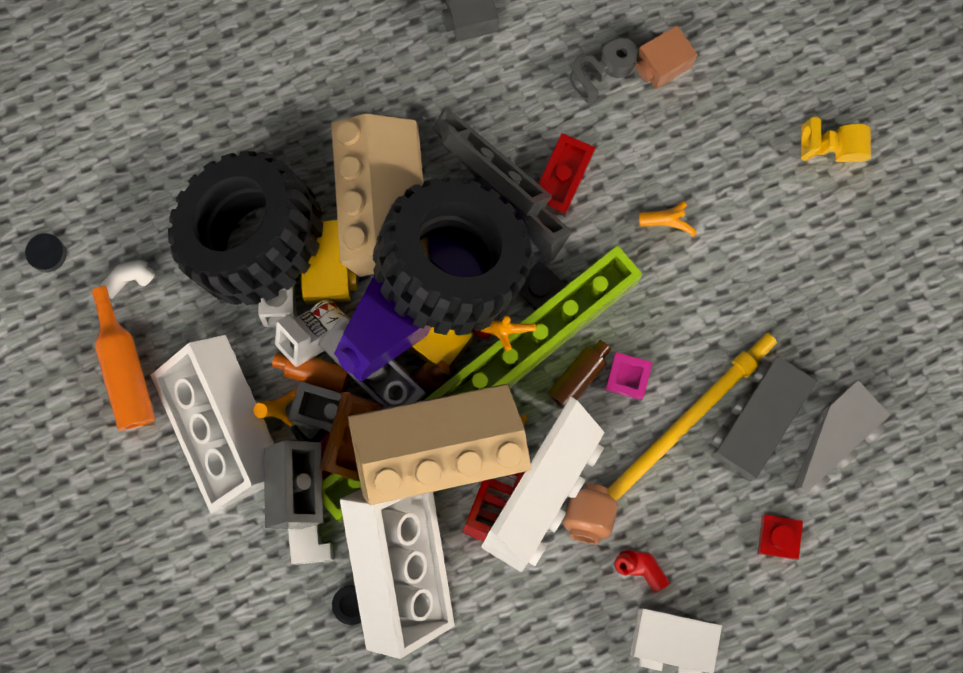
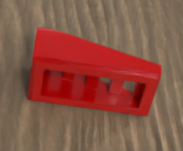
M525 472L511 474L517 477L513 487L494 479L482 481L462 533L485 541L492 527L476 521V517L495 523L499 515L480 508L482 502L502 510L508 502L486 493L488 487L510 495V498Z

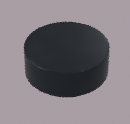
M49 233L34 236L28 242L25 249L28 263L36 270L44 273L59 269L65 262L67 254L63 242Z
M347 585L340 588L332 600V611L335 617L347 625L361 623L355 585Z

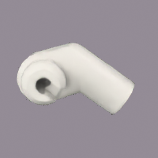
M141 259L121 263L113 269L98 287L106 286L109 297L113 299L129 281L135 280L139 285L146 286L154 278L155 272L147 266L148 262Z

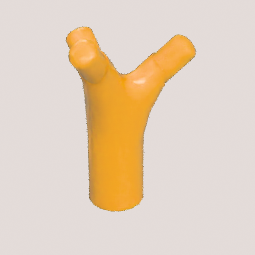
M681 201L677 206L667 210L639 212V227L668 226L683 230L692 237L697 234L694 228L680 219V217L685 216V211L683 210L687 207L685 201Z
M504 316L502 320L493 321L489 327L480 332L497 336L502 342L504 350L509 351L512 348L508 338L510 334L536 331L537 327L535 323H512L509 316Z
M297 388L280 398L257 403L253 409L255 416L258 418L276 417L287 426H291L293 421L288 419L289 416L286 414L285 409L294 400Z

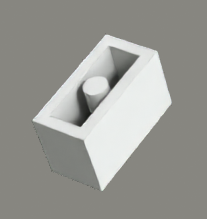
M639 608L630 656L639 658L638 666L662 671L663 663L678 666V673H714L722 625Z

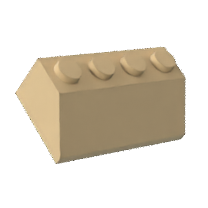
M362 114L331 122L340 263L359 277L374 274L373 269L376 264L372 260L373 249L384 220L394 201L399 196H403L406 189L411 186L420 184L422 187L423 185L419 128L416 120ZM427 237L421 239L420 243L425 255L430 260Z
M508 384L348 416L362 496L369 505L532 470L525 429Z

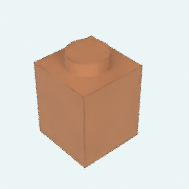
M678 25L639 48L636 69L643 81H650L655 89H658L691 69L698 54Z

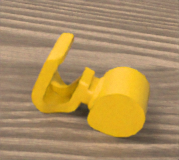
M812 117L801 125V160L807 161L813 156L834 152L836 162L867 161L871 158V127L865 124H848L839 127L836 131L828 130L821 135V119L819 117Z

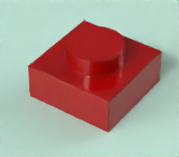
M762 515L757 554L799 560L803 521Z

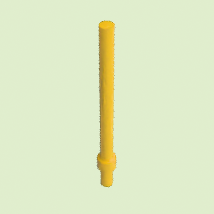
M766 333L747 352L742 351L732 360L733 366L607 488V495L611 496L615 501L619 500L743 377L748 378L759 367L758 362L777 344L775 338Z

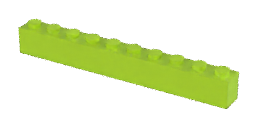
M617 245L520 323H535L536 331L510 334L508 338L512 348L509 351H505L502 342L498 340L425 400L502 384H508L510 388L638 285L643 274ZM331 474L322 481L323 504L339 523L344 522L340 499L361 490L360 481H353L335 474Z

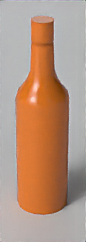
M107 287L93 288L91 291L100 323L99 334L95 341V350L118 431H125L156 421L134 339L131 333L125 330L117 321Z

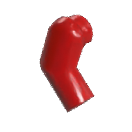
M628 549L621 551L615 559L614 567L619 574L624 576H643L654 594L671 584L654 556L649 552Z

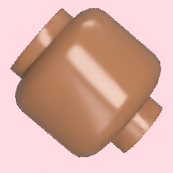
M587 483L585 489H580L575 498L568 497L565 509L567 513L562 520V524L570 531V538L582 543L597 545L601 539L610 537L618 504L615 499L607 495L608 489L606 487Z

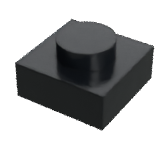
M539 260L530 269V273L518 294L536 311L565 288L566 285Z

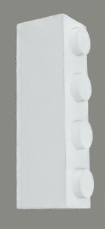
M226 335L188 343L150 376L210 513H213L264 489V448L274 445V442L267 429L265 420L256 417L253 409L256 402Z
M570 397L533 458L531 462L532 470L524 473L481 546L482 549L520 572L524 570L528 563L536 566L547 545L541 542L548 529L555 533L567 513L560 509L567 496L570 498L577 496L585 482V479L579 475L586 464L593 468L604 449L598 443L605 432L578 400Z
M362 490L341 498L340 504L366 650L401 659L455 626L433 492L375 505L367 503L362 496Z

